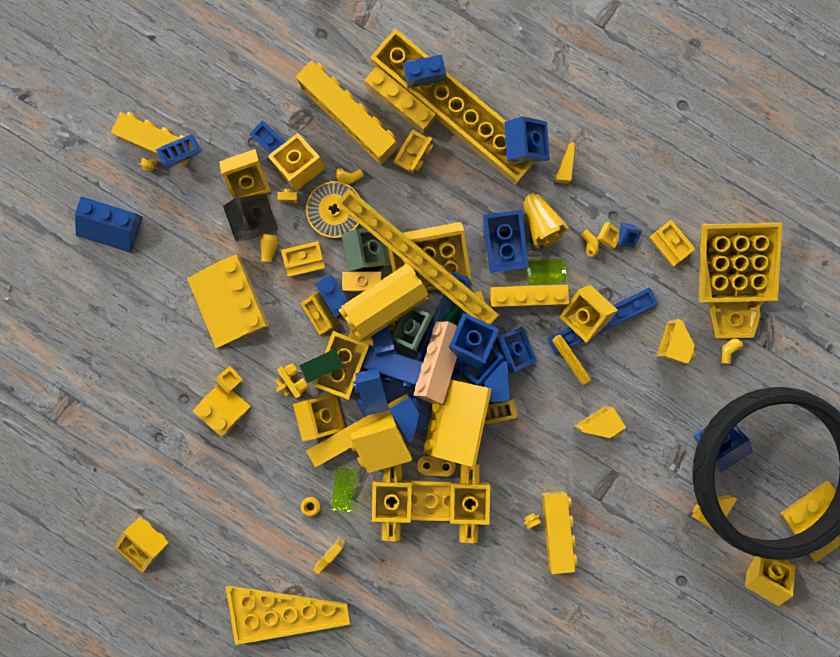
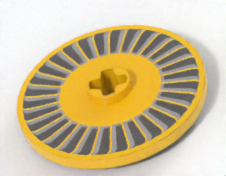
M330 181L319 185L310 194L306 204V216L311 227L320 235L328 238H341L343 233L356 229L360 224L337 205L349 188L359 196L350 185L339 181ZM334 205H337V208L340 211L335 212V214L333 215L332 211L329 209L330 207L333 208Z

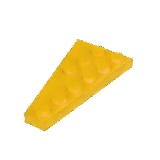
M226 586L235 645L345 626L351 623L347 603Z

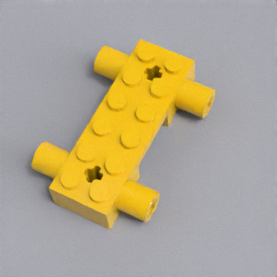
M403 463L384 468L383 480H373L371 522H382L381 540L400 541L401 523H411V520L450 521V524H459V542L477 543L479 524L489 525L490 484L489 482H480L479 463H476L475 467L461 464L460 482L402 480ZM390 497L397 499L394 505H390V502H387ZM468 499L475 501L471 503V507H467V503H465Z

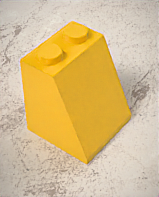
M392 414L350 433L351 440L349 445L353 452L357 451L359 455L357 460L361 468L365 467L368 473L412 460L409 446Z

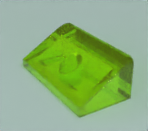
M564 259L528 262L529 268H526L528 285L566 281Z

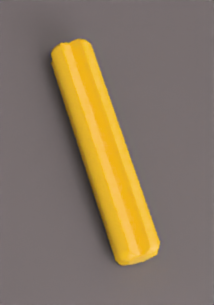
M558 335L553 338L552 342L581 384L585 385L590 382V376L563 337Z

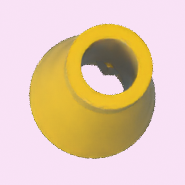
M263 234V237L260 238L261 261L272 262L279 244L278 236Z

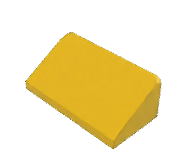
M320 292L311 295L300 303L320 336L339 325V321L333 315Z

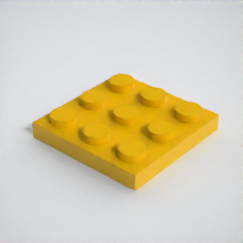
M825 481L783 510L780 515L793 534L796 535L812 526L825 513L836 491L829 481ZM840 535L823 548L808 554L811 560L817 562L839 547Z

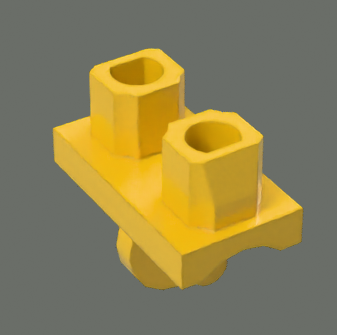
M292 363L277 369L285 383H283L281 378L276 380L279 386L275 390L276 393L282 391L285 396L291 394L287 389L289 387L296 399L301 397L309 385L304 378L296 383L292 379V376L299 372L296 365Z

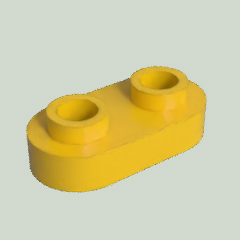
M425 455L419 458L417 468L423 475L447 477L454 473L455 463L431 455ZM425 462L430 463L429 469L423 467ZM443 464H449V469L443 470Z

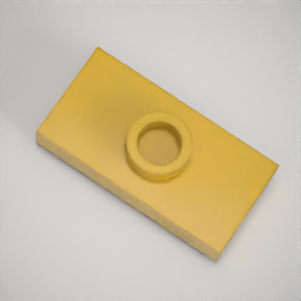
M343 272L342 291L364 292L381 281V272Z

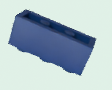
M369 346L362 368L364 371L379 368L380 375L384 378V381L392 384L396 381L402 383L401 386L407 389H413L418 381L423 362L395 353L376 356L374 347Z

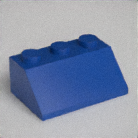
M81 196L75 212L76 236L131 253L143 217L134 212Z

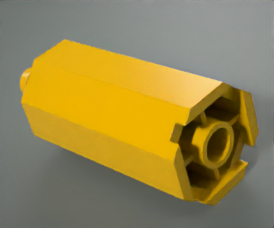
M405 264L345 303L339 309V312L347 321L349 328L359 342L367 340L429 299V294L423 283L415 276L416 273L408 264Z

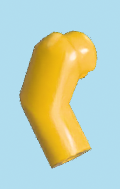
M339 168L335 172L336 179L348 185L365 177L361 169L349 173Z
M731 339L723 345L721 363L731 364L732 354L743 348L741 340Z

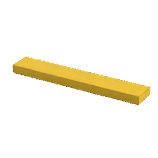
M406 393L388 404V407L390 408L409 397ZM391 411L368 415L307 449L306 452L315 468L351 448L349 445L351 440L350 433L392 414Z

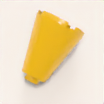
M532 193L525 197L523 206L535 248L539 249L541 244L547 247L564 237L563 232H569L570 228L539 194L535 195V193Z

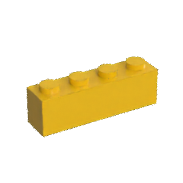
M376 66L364 80L365 87L423 135L435 121L436 114L379 67Z
M120 112L111 131L117 138L158 155L156 149L185 137L183 135L179 137L174 136L171 130L162 127V130L155 127L156 124L151 121L145 120L142 122L138 120V116L130 112L127 115ZM190 141L187 142V145L190 148V150H193L194 148ZM181 145L180 148L184 154L186 153V150L184 146ZM174 149L173 152L175 156H179L177 150ZM166 153L168 160L172 159L170 154ZM189 159L179 163V165L186 167Z
M568 285L491 287L489 289L490 307L566 306L569 304Z
M565 491L541 493L549 571L551 574L575 572V566L578 563L576 554H573V547L576 546L575 536L571 535V527L574 526L573 517L569 515V508L572 507L571 497L567 496Z

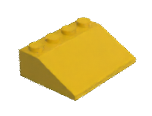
M461 222L403 233L449 273L455 272L471 279L465 232ZM388 248L392 271L395 272L407 263ZM413 269L416 273L415 276L421 280L427 291L437 289Z
M237 254L221 260L187 278L216 349L269 327L242 259Z
M450 380L443 404H432V414L428 423L423 453L475 467L491 388Z

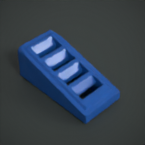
M193 134L156 149L163 165L167 169L202 152ZM187 142H191L194 150H190ZM181 145H183L186 150V153L184 154L180 148ZM174 149L177 150L179 156H175L173 152ZM166 153H169L172 159L168 160Z

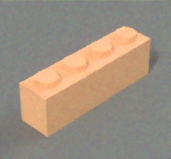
M450 322L435 323L415 386L414 396L430 403L443 404L457 356L449 349L457 328L456 325Z

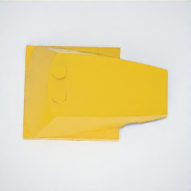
M782 223L701 224L698 301L700 303L708 302L715 338H753L760 319L761 305L765 301H778Z

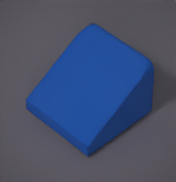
M621 222L618 244L635 248L642 230L636 225Z

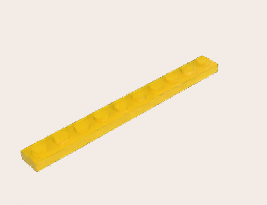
M350 188L338 201L337 205L468 315L489 325L499 315Z

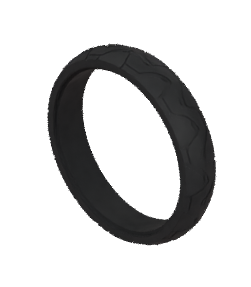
M772 387L755 390L737 397L724 406L711 419L696 447L693 459L692 481L695 497L703 516L723 540L732 547L752 556L786 560L811 554L823 548L840 535V474L833 500L825 513L812 526L803 532L784 539H756L743 535L735 529L720 507L715 490V466L719 451L731 430L748 415L772 405L795 404L809 410L824 423L834 439L840 462V411L824 399L812 395L810 392L789 387Z

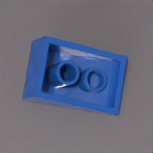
M522 210L482 215L490 273L529 268Z

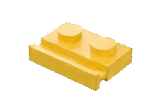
M669 220L648 237L672 267L695 250L672 220Z
M319 241L281 250L287 277L325 269Z

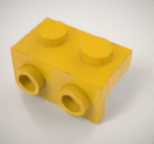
M412 129L393 163L411 174H414L415 170L419 171L424 163L422 158L425 154L428 155L433 148V144H431L432 138L430 136L427 138Z

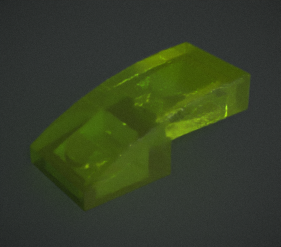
M335 469L332 510L351 511L355 469Z

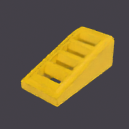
M573 142L566 149L554 183L569 184L572 180L575 143Z
M510 398V401L489 403L487 408L488 419L485 420L484 425L517 418L518 413L515 399ZM507 404H509L511 414L507 413ZM498 406H501L503 416H500ZM492 407L494 409L495 418H492L490 409Z

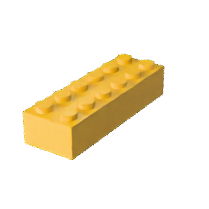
M311 60L295 76L300 89L381 166L397 150L396 141L394 140L396 138L390 130L385 131L381 127L382 123L375 116L371 118L367 114L368 110L361 103L357 104L353 100L354 96L348 90L343 91L339 87L340 83L333 76L330 78L320 63L315 64Z

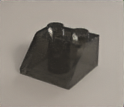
M266 194L237 197L223 206L236 242L253 239L278 229Z

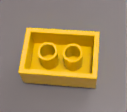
M333 331L325 353L336 349L344 367L314 380L312 386L349 400L354 390L353 382L356 381V373L361 372L362 364L370 345Z

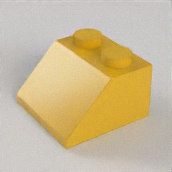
M298 133L268 155V158L295 191H298L326 169L320 156Z
M256 149L219 161L221 174L235 204L271 192Z
M588 285L577 291L559 317L587 343L610 322L618 309L595 288Z
M675 319L667 322L656 357L676 364H689L693 360L695 345L682 320Z
M218 385L203 398L193 412L223 437L230 432L251 406L235 391L231 390L227 393Z
M335 394L293 404L302 442L324 437L345 429L338 398Z
M605 406L576 424L574 428L584 433L615 439L623 434L622 430L626 426L614 407Z
M139 517L123 532L114 548L143 573L169 542L163 534L154 530L148 521Z
M755 556L746 573L745 587L773 604L780 606L793 596L796 566L787 560L765 559Z

